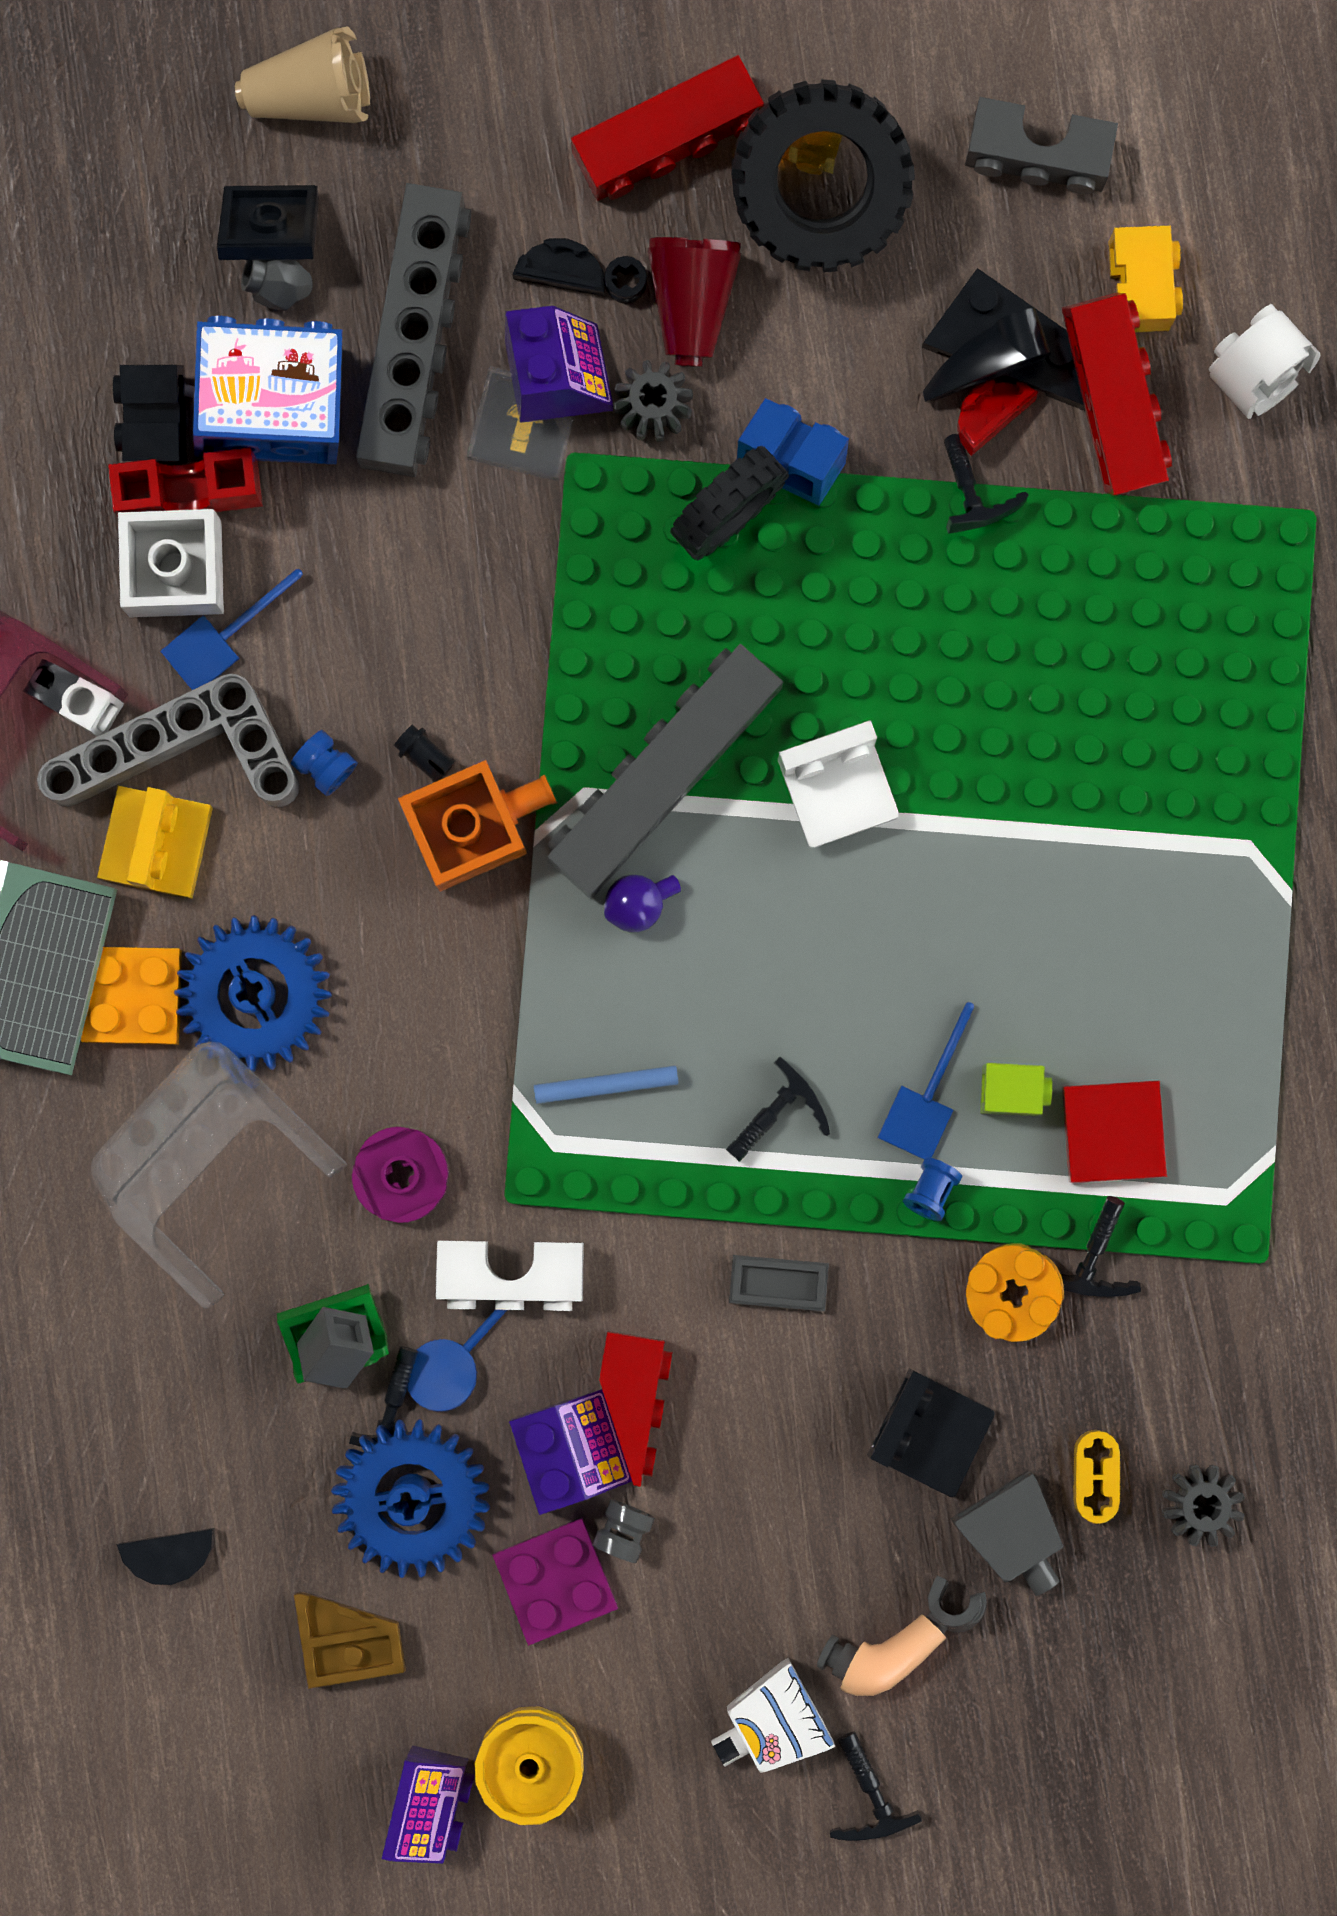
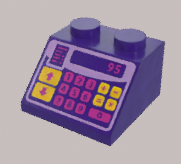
M555 306L506 311L505 346L520 423L613 411L614 406L598 325Z
M602 1389L512 1418L509 1421L539 1515L587 1500L632 1482Z
M412 1745L404 1761L382 1855L383 1860L443 1864L447 1850L457 1852L463 1828V1822L455 1821L458 1803H468L475 1774L466 1772L468 1758Z

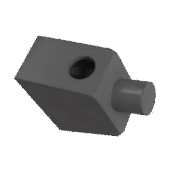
M1030 1471L1024 1472L950 1518L956 1528L1005 1583L1022 1574L1034 1595L1038 1596L1060 1582L1046 1558L1062 1549L1063 1544L1039 1484Z

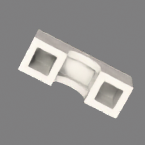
M437 1241L436 1299H447V1309H476V1300H495L496 1310H524V1301H544L543 1310L572 1311V1301H583L584 1243L534 1242V1260L529 1272L520 1279L506 1280L496 1275L489 1265L488 1241Z

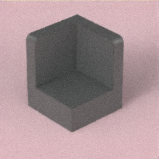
M322 1307L297 1344L304 1381L339 1388L349 1387L374 1353L366 1315Z

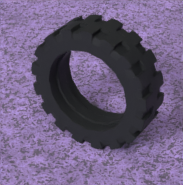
M758 446L755 450H750L742 459L738 458L725 472L722 471L708 487H704L696 495L697 498L689 503L682 511L683 514L674 521V526L670 529L671 535L694 560H701L704 556L707 557L717 547L720 548L727 543L731 536L739 533L747 522L754 519L762 511V508L771 502L776 496L775 493L784 486V481L788 479V472L765 446Z

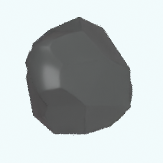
M246 260L241 278V288L243 291L252 293L254 301L270 309L288 310L296 302L310 295L313 289V280L311 274L296 260Z

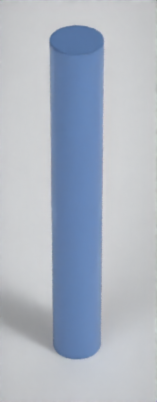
M675 1065L534 1085L536 1104L678 1085L679 1083Z

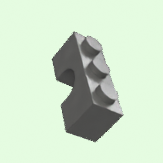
M979 97L965 166L974 167L975 172L984 176L998 177L1002 173L1021 176L1020 179L1023 182L1031 185L1042 186L1047 185L1048 182L1067 185L1066 188L1069 191L1078 194H1092L1094 191H1103L1109 175L1118 123L1072 114L1065 138L1053 146H1040L1033 143L1024 132L1023 117L1026 105Z

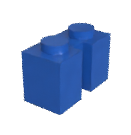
M765 398L738 440L737 459H742L747 452L752 449L755 450L758 446H765L789 474L782 488L820 506L846 464L849 438L843 436L836 428L827 424L820 425L815 422L813 427H810L801 422V415L791 406L779 405Z

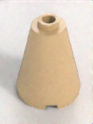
M348 26L334 28L243 70L240 81L235 83V94L239 107L242 110L247 109L249 115L253 118L357 123L367 120L369 115L361 112V107L370 105L369 81L362 52L353 53L349 41L357 40L354 32Z

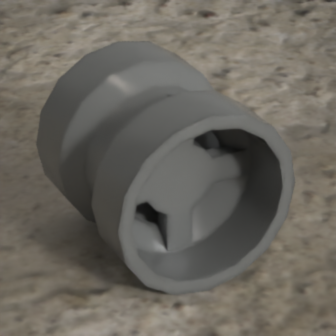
M611 1499L605 1512L608 1520L605 1527L597 1531L592 1545L612 1556L631 1563H637L642 1552L640 1541L643 1534L650 1532L655 1517L628 1504ZM613 1528V1529L618 1530V1531H620V1532H622V1533H625V1534H627V1535H629V1536H632V1537H634V1539H632V1538H630V1537H627V1536H625V1535H623V1534H620V1533H618V1532H615V1531H613V1530H611V1529Z

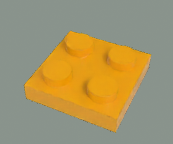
M103 947L81 1042L179 1045L180 1016L176 1014V1011L180 1008L181 997L176 996L174 991L181 989V977L177 975V971L182 970V950L179 948Z

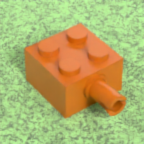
M486 760L398 798L433 881L440 892L526 855L525 847L515 827L519 823L517 819L547 805L557 803L545 775L507 793L504 789L499 790Z

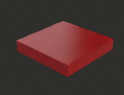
M1160 1081L1062 1087L1069 1183L1167 1177Z

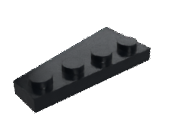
M977 268L925 339L922 348L934 353L939 351L952 356L965 343L994 326L1003 317L1034 307ZM1037 310L1051 355L1034 364L1003 375L1004 380L1014 384L1017 381L1023 382L1034 389L1044 392L1045 396L1085 411L1067 330Z

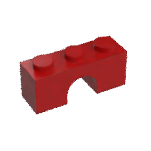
M250 447L203 453L204 460L186 465H163L158 463L156 459L109 464L113 512L118 517V512L214 509L215 512L263 507L258 460Z

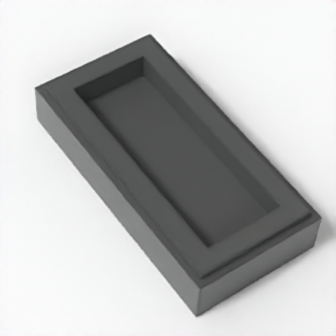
M733 1255L729 1303L825 1311L829 1263Z

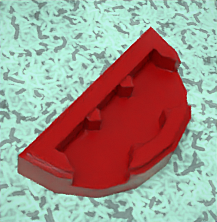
M993 380L972 389L962 402L957 424L960 442L970 456L975 454L1035 402L1038 391L1023 382L1017 381L1015 385L1006 382L994 383L995 381Z

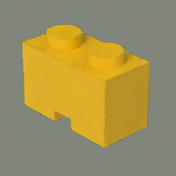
M1171 225L1114 228L1108 241L1110 278H1120V283L1116 285V293H1126L1127 300H1133L1136 304L1140 327L1134 329L1135 332L1169 331L1176 316L1182 315L1183 310L1182 288L1174 287L1173 271L1180 267L1179 241H1172Z

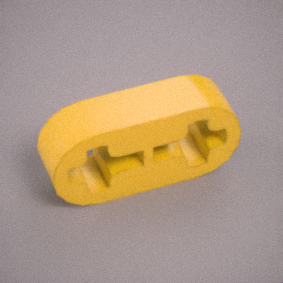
M1091 1430L1082 1434L1075 1443L1073 1500L1079 1515L1087 1521L1096 1524L1108 1522L1114 1518L1119 1509L1120 1450L1118 1443L1111 1435L1104 1431ZM1099 1438L1101 1446L1109 1448L1110 1453L1109 1457L1101 1458L1100 1473H1093V1460L1084 1456V1449L1092 1447L1094 1439ZM1093 1480H1100L1101 1494L1109 1497V1505L1101 1506L1100 1514H1093V1509L1088 1505H1084V1497H1089L1093 1494Z

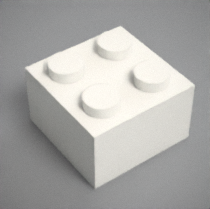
M214 509L118 512L120 607L129 618L224 614L221 520Z

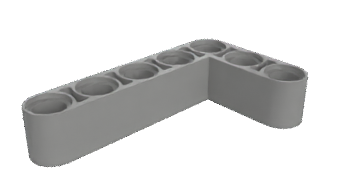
M227 674L218 677L49 760L42 765L37 778L39 789L44 796L60 806L69 807L77 805L226 732L254 791L265 803L273 807L289 805L297 797L300 784L257 693L245 678L237 674ZM233 688H242L246 692V699L243 705L234 710L224 708L223 697L226 692ZM194 708L202 711L203 720L198 728L191 731L181 729V717L187 710ZM150 729L159 731L160 741L157 747L148 752L140 751L138 748L140 735ZM253 730L266 732V744L261 750L256 752L244 750V738L249 732ZM107 750L115 751L117 761L114 768L105 773L97 772L95 761L98 755ZM64 771L72 772L74 782L71 789L66 793L56 794L52 787L55 776ZM274 772L285 773L288 779L286 788L279 794L272 795L266 793L264 781L267 776Z

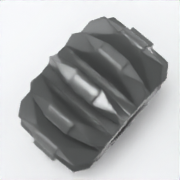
M649 360L643 361L642 375H639L636 370L628 368L625 371V376L630 384H616L615 393L622 399L614 402V412L626 414L621 421V427L624 430L631 429L639 424L637 439L644 440L648 429L655 430V439L657 442H661L664 440L663 428L665 426L671 432L678 434L681 432V424L677 418L690 419L692 409L684 403L693 399V391L689 388H680L685 382V374L683 372H678L670 378L668 377L670 371V364L668 362H662L659 371L652 372V364ZM649 394L655 399L661 395L662 406L658 408L652 403L645 407V396Z
M1192 1464L1189 1465L1188 1470L1191 1481L1188 1482L1179 1473H1175L1172 1476L1174 1483L1180 1487L1178 1493L1171 1490H1163L1162 1496L1170 1501H1174L1176 1506L1165 1508L1162 1510V1515L1166 1519L1180 1517L1171 1528V1532L1175 1536H1180L1189 1529L1187 1542L1192 1546H1197L1204 1533L1207 1544L1214 1547L1218 1545L1216 1530L1219 1529L1222 1534L1229 1538L1235 1535L1233 1528L1226 1522L1229 1517L1236 1521L1244 1520V1513L1231 1509V1505L1241 1503L1245 1500L1242 1492L1227 1493L1236 1482L1232 1475L1228 1474L1218 1481L1219 1467L1211 1464L1206 1469L1203 1478L1199 1466ZM1198 1495L1205 1498L1212 1496L1214 1502L1208 1503V1505L1213 1507V1510L1207 1516L1200 1512L1193 1513V1509L1198 1508L1193 1503Z

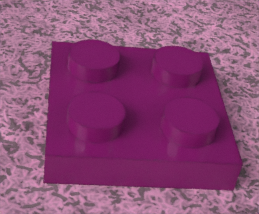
M583 1517L492 1554L528 1646L618 1609V1604L596 1549L592 1545L593 1542Z

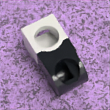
M45 659L40 661L23 690L24 693L96 737L109 731L124 705L112 693Z

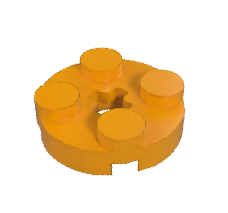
M1018 1243L1001 1245L987 1252L970 1271L966 1287L968 1308L976 1323L990 1337L1011 1342L1030 1340L1045 1332L1058 1316L1064 1298L1062 1276L1055 1263L1045 1254L1042 1255L1039 1251L1031 1249L1030 1246ZM1014 1279L1017 1286L1026 1285L1028 1294L1022 1297V1305L1016 1306L1012 1300H1005L1003 1298L1002 1292L1008 1288V1280Z

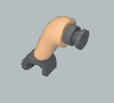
M937 1575L928 1596L930 1613L926 1617L921 1614L907 1627L881 1644L871 1645L864 1641L859 1648L850 1643H846L843 1647L838 1644L839 1638L831 1635L819 1657L817 1667L822 1670L827 1666L832 1668V1675L843 1680L841 1690L855 1696H874L887 1691L909 1675L946 1639L944 1635L946 1631L960 1633L973 1628L985 1614L987 1607L986 1593L970 1595L969 1607L960 1615L947 1614L941 1609V1600L949 1584L946 1579Z

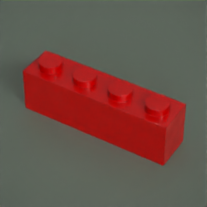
M737 55L571 137L572 154L597 201L609 197L610 200L618 199L629 193L634 188V183L648 176L651 179L660 178L671 172L676 167V162L690 155L693 158L705 156L718 146V141L732 134L738 138L740 132H744L748 125V118L756 108L761 109L764 106V102L740 56Z
M1112 293L1061 307L1104 492L1118 495L1169 481L1166 468L1172 467V458L1166 440L1160 441L1156 422L1161 421V409L1154 393L1149 394L1145 376L1151 374V367L1146 349L1144 347L1138 348L1134 329L1140 327V319L1135 302L1133 300L1128 301L1126 293Z

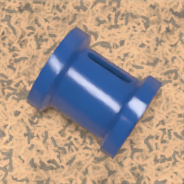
M927 1157L921 1165L923 1172L913 1192L905 1195L903 1203L911 1211L933 1221H941L945 1215L943 1206L953 1186H958L962 1175L954 1167L940 1160Z

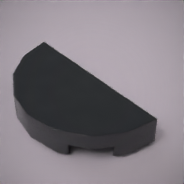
M549 238L544 240V243L532 247L525 255L523 254L519 258L512 274L515 280L605 297L604 273L598 260L589 252L585 245L568 238Z
M214 1528L122 1542L116 1545L122 1562L136 1577L155 1585H173L191 1578L205 1565L214 1547Z

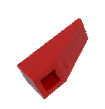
M608 1331L599 1381L633 1486L641 1487L642 1476L652 1477L657 1448L648 1447L650 1428L660 1429L665 1400L656 1399L655 1397L658 1379L668 1381L673 1352L663 1350L665 1340Z

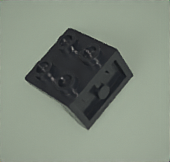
M909 1368L867 1456L871 1460L887 1468L889 1466L951 1498L955 1497L988 1431L995 1412Z

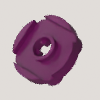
M390 1127L373 1134L360 1148V1152L355 1159V1165H353L352 1184L358 1200L366 1210L382 1220L407 1223L421 1219L437 1207L447 1191L449 1168L446 1157L436 1141L419 1130L405 1127ZM400 1161L403 1167L412 1166L414 1174L408 1178L410 1185L404 1189L401 1188L399 1183L390 1184L387 1178L388 1175L393 1173L392 1164Z

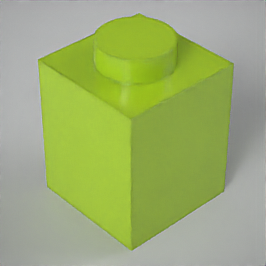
M1000 1063L984 1064L982 1066L980 1114L1042 1115L1043 1106H1050L1052 1100V1078L1044 1077L1045 1066Z

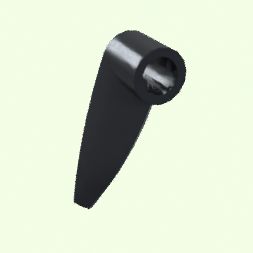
M1036 308L1024 309L1003 317L994 326L986 329L959 348L939 368L923 390L925 402L930 403L1050 356L1051 351Z

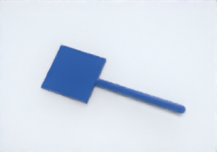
M294 570L220 633L203 615L160 652L192 690L216 679L240 659L227 644L226 640L299 580L303 575L302 570Z
M967 1002L924 1095L901 1086L877 1138L924 1160L927 1157L932 1158L953 1112V1109L932 1100L972 1014L974 1009L973 1003Z

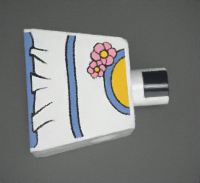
M789 1658L780 1662L727 1706V1712L735 1727L711 1740L724 1767L750 1753L760 1773L835 1747L833 1738Z

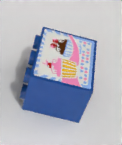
M228 316L208 317L207 322L197 321L193 420L194 456L204 458L203 453L251 447L258 461L337 464L343 329H333L332 324L321 321L306 322L304 327L285 326V323L281 320L268 318L256 320V325L236 324V319Z

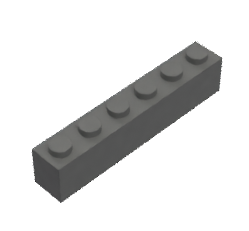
M739 644L732 653L725 648L713 660L707 669L712 673L708 680L700 688L693 683L682 694L675 704L680 708L679 712L669 723L663 718L660 719L644 737L643 740L649 745L637 758L631 754L625 757L611 774L616 781L604 794L597 789L581 806L579 811L584 814L581 820L572 829L568 825H564L548 843L547 846L552 850L547 856L549 863L591 900L782 690L783 681L742 644Z

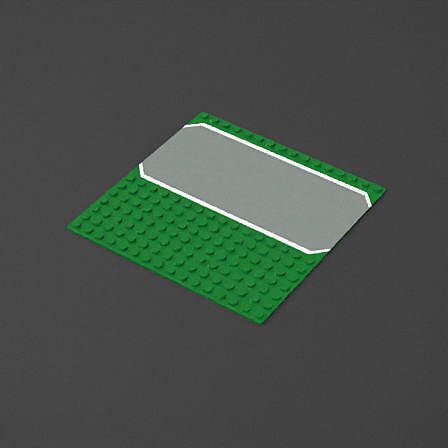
M577 452L569 454L565 463L539 778L543 775L546 776L557 803L536 810L504 1192L505 1199L511 1204L1088 1250L1086 1247L1094 1231L1107 1196H1114L1121 1199L1125 1205L1105 1250L1107 1252L1264 1263L1269 1257L1317 521L1315 513L1307 509L976 484L974 486L976 495L982 499L985 508H993V505L1005 504L1006 500L1015 498L1016 494L1021 492H1027L1029 496L1026 503L1020 509L995 523L972 530L948 534L946 526L949 517L966 514L963 506L965 501L963 490L958 489L956 482L840 473L820 506L781 488L775 493L776 496L771 502L765 505L754 519L747 522L739 533L731 536L727 543L720 548L717 547L707 557L704 556L701 560H694L671 535L670 529L674 526V521L683 514L684 508L697 498L696 495L704 487H708L722 471L725 472L731 464ZM739 644H742L783 681L782 690L591 900L549 863L547 856L552 850L547 846L548 843L564 825H568L572 829L584 816L579 811L581 806L597 789L604 794L616 781L611 774L625 757L631 754L637 758L649 745L643 739L652 727L662 718L669 723L679 712L680 708L675 704L682 694L693 683L700 688L708 680L712 673L707 669L713 660L725 648L732 653ZM871 720L877 736L874 746L899 816L893 821L816 848H810L778 763L779 752ZM631 874L642 875L656 883L674 875L680 883L681 892L663 900L661 915L657 922L649 929L630 933L619 929L605 918L604 903L606 894L611 885L619 878ZM971 1002L974 1004L972 1014L932 1100L953 1109L932 1158L954 1167L962 1175L958 1186H953L943 1206L945 1211L943 1219L941 1221H933L916 1214L903 1203L905 1195L913 1192L923 1172L921 1165L924 1159L877 1137L901 1086L924 1095L965 1004ZM781 1056L809 1084L827 1117L830 1135L825 1136L818 1128L820 1124L812 1115L814 1111L804 1104L806 1100L804 1097L797 1095V1099L791 1105L787 1104L780 1111L775 1124L764 1133V1136H761V1139L755 1143L754 1147H751V1150L748 1151V1154L741 1162H738L726 1151V1148L736 1140V1137L746 1129V1126H749V1123L752 1122V1119L762 1108L771 1105L779 1096L777 1091L782 1086L788 1088L789 1083L786 1077L774 1064L777 1058ZM986 1063L1045 1066L1044 1077L1052 1078L1051 1105L1043 1106V1114L1040 1116L980 1114L982 1066ZM675 1065L677 1068L678 1085L536 1104L534 1085ZM1160 1081L1167 1177L1069 1183L1062 1087Z

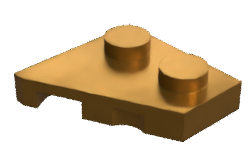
M305 1592L294 1594L308 1689L399 1674L406 1671L398 1621Z

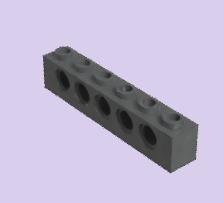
M406 183L356 456L362 469L416 478L418 464L426 465L430 437L424 436L426 419H434L436 415L439 393L432 390L435 373L442 374L444 371L447 346L440 345L443 327L451 328L455 310V300L448 299L451 282L459 283L463 266V254H457L460 237L467 238L471 223V209L465 208L462 192ZM435 232L445 237L443 243L434 249L425 248L420 244L422 238L428 233ZM420 278H431L437 283L433 291L424 295L415 293L412 290V286ZM413 323H422L428 327L427 334L419 340L407 339L403 334L405 329ZM405 368H413L420 372V377L413 385L402 386L395 382L397 374ZM403 413L412 418L410 426L402 432H394L387 428L389 419L395 414Z

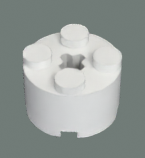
M1272 304L1264 307L1254 316L1250 322L1252 326L1240 337L1234 332L1223 339L1214 350V353L1219 358L1209 367L1212 380L1248 419L1252 418L1253 412L1259 416L1283 400L1299 385L1295 379L1301 368L1303 367L1310 373L1320 358V352L1291 320Z

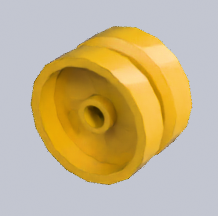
M540 1706L519 1707L500 1716L486 1731L475 1760L476 1786L484 1803L500 1818L518 1825L543 1824L560 1816L575 1800L584 1772L583 1745L575 1728L559 1713ZM526 1759L534 1760L538 1764L537 1773L530 1774L527 1766L520 1767L521 1762Z

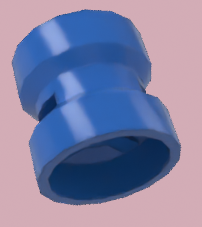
M320 730L298 750L290 764L301 774L312 773L311 777L315 780V787L327 797L346 781L356 768L358 762L347 752H339L337 749L333 750L334 740L326 732Z

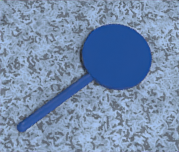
M495 1309L463 1346L451 1340L439 1339L427 1342L419 1347L407 1388L411 1397L420 1406L436 1412L450 1411L461 1406L472 1394L477 1380L476 1364L469 1352L507 1310Z

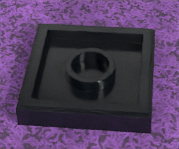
M224 186L217 241L218 259H313L319 203L318 186Z

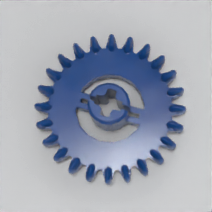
M252 915L248 929L244 930L240 921L233 917L231 919L230 934H227L220 926L214 925L213 930L216 938L214 943L203 937L197 938L204 952L202 955L191 952L185 953V957L195 966L194 969L177 971L179 977L189 982V987L177 989L174 991V994L178 997L189 999V1004L177 1009L176 1014L179 1016H192L194 1019L183 1029V1032L186 1034L201 1032L202 1035L195 1044V1048L201 1050L213 1044L214 1048L210 1057L213 1062H217L226 1053H229L228 1066L232 1070L237 1068L242 1058L246 1059L250 1072H255L260 1058H263L270 1070H274L276 1067V1054H280L289 1063L293 1062L294 1057L291 1046L296 1045L302 1050H309V1045L303 1035L306 1032L320 1035L321 1030L313 1022V1019L329 1016L328 1011L318 1006V1001L331 998L332 993L318 988V984L327 980L330 974L326 971H314L313 969L323 959L322 954L317 953L306 956L305 953L311 944V940L304 938L294 944L293 941L296 933L294 926H289L279 935L278 920L276 918H271L265 930H262L259 918L256 915ZM246 960H265L275 965L284 975L288 986V999L280 1017L277 1018L272 1010V1006L276 1001L274 984L268 977L256 971H251ZM239 967H241V969H242V971H243V972H241L242 975L240 974V972H239V970H238ZM229 970H231L234 976L229 985L228 995L230 1002L237 1010L256 1016L262 1026L261 1028H242L232 1023L223 1012L219 1000L220 984ZM244 979L257 987H263V990L257 994L260 1000L258 1004L266 1012L270 1019L269 1021L266 1020L261 1009L248 1000L242 1001L241 997L247 993Z
M397 1420L395 1431L392 1435L387 1428L379 1425L376 1429L377 1442L367 1435H362L359 1438V1443L364 1453L355 1449H348L346 1451V1458L354 1466L342 1465L336 1469V1474L347 1482L336 1484L331 1489L333 1495L345 1498V1500L333 1506L332 1513L348 1515L340 1523L337 1531L343 1533L354 1530L355 1535L350 1540L348 1549L352 1550L365 1544L367 1548L362 1562L365 1564L377 1554L380 1555L381 1573H384L393 1561L398 1564L400 1578L406 1575L410 1564H415L419 1577L423 1578L427 1572L428 1561H431L437 1568V1571L442 1573L446 1566L445 1554L449 1555L457 1563L461 1561L462 1552L458 1543L470 1549L475 1547L476 1540L468 1529L480 1532L485 1529L484 1521L475 1513H486L489 1511V1503L477 1498V1496L486 1493L490 1486L486 1482L474 1480L475 1477L483 1472L484 1466L481 1464L468 1465L467 1461L472 1456L474 1450L469 1447L457 1451L455 1448L459 1440L458 1434H453L446 1441L442 1440V1426L439 1424L433 1428L430 1434H426L422 1420L416 1421L412 1432H408L402 1420ZM403 1464L421 1465L431 1470L442 1482L441 1484L431 1485L421 1475L407 1474L401 1476L394 1483L391 1491L377 1493V1486L381 1477L391 1468ZM404 1492H410L412 1500H419L415 1509H410L407 1501H400ZM446 1503L442 1517L431 1527L420 1531L399 1529L391 1525L381 1514V1512L387 1511L389 1517L395 1523L401 1526H414L425 1519L431 1505Z

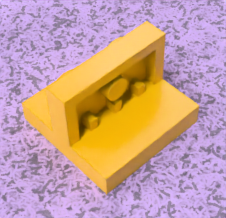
M118 786L97 878L103 881L193 899L213 807L204 803L175 798L165 790L147 787V791Z

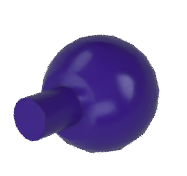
M631 874L623 876L611 885L606 894L604 916L607 921L626 932H641L649 929L657 922L661 915L663 900L681 892L680 883L674 875L656 883L642 875Z

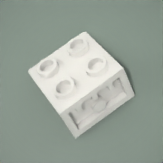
M871 720L779 752L778 763L810 848H816L893 821L899 816L874 746L877 736Z

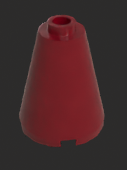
M684 237L649 238V248L647 249L665 355L675 356L674 365L702 367L703 358H712L742 254L740 253L741 243L717 239L687 240Z

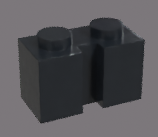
M120 365V375H114L113 399L115 404H123V423H115L114 445L117 452H122V461L156 459L157 461H187L184 365Z

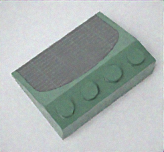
M0 860V1059L72 1075L118 889Z

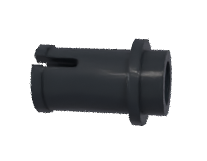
M412 724L394 744L400 751L398 756L400 758L406 756L430 777L433 783L441 780L445 776V772L449 771L456 761L449 758L424 735L426 730L423 727L418 730Z

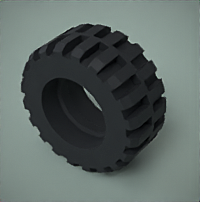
M821 79L819 84H808L807 81L793 84L794 88L787 92L781 93L779 90L768 97L769 102L761 109L756 108L748 118L749 123L744 132L741 131L735 144V155L732 158L733 196L741 222L747 226L750 231V237L759 247L763 245L770 251L771 257L781 263L785 260L795 263V268L810 272L811 267H822L824 273L838 271V265L850 263L852 268L864 263L863 257L872 251L878 254L887 246L886 239L892 232L898 233L905 222L903 219L906 208L911 207L913 199L912 180H915L914 164L910 148L896 118L888 112L885 105L875 96L873 98L863 92L862 88L850 83L848 86L836 84L835 80ZM814 132H834L851 140L861 151L867 167V181L864 192L851 209L839 216L829 219L803 217L786 204L779 191L777 174L780 161L785 151L797 139Z

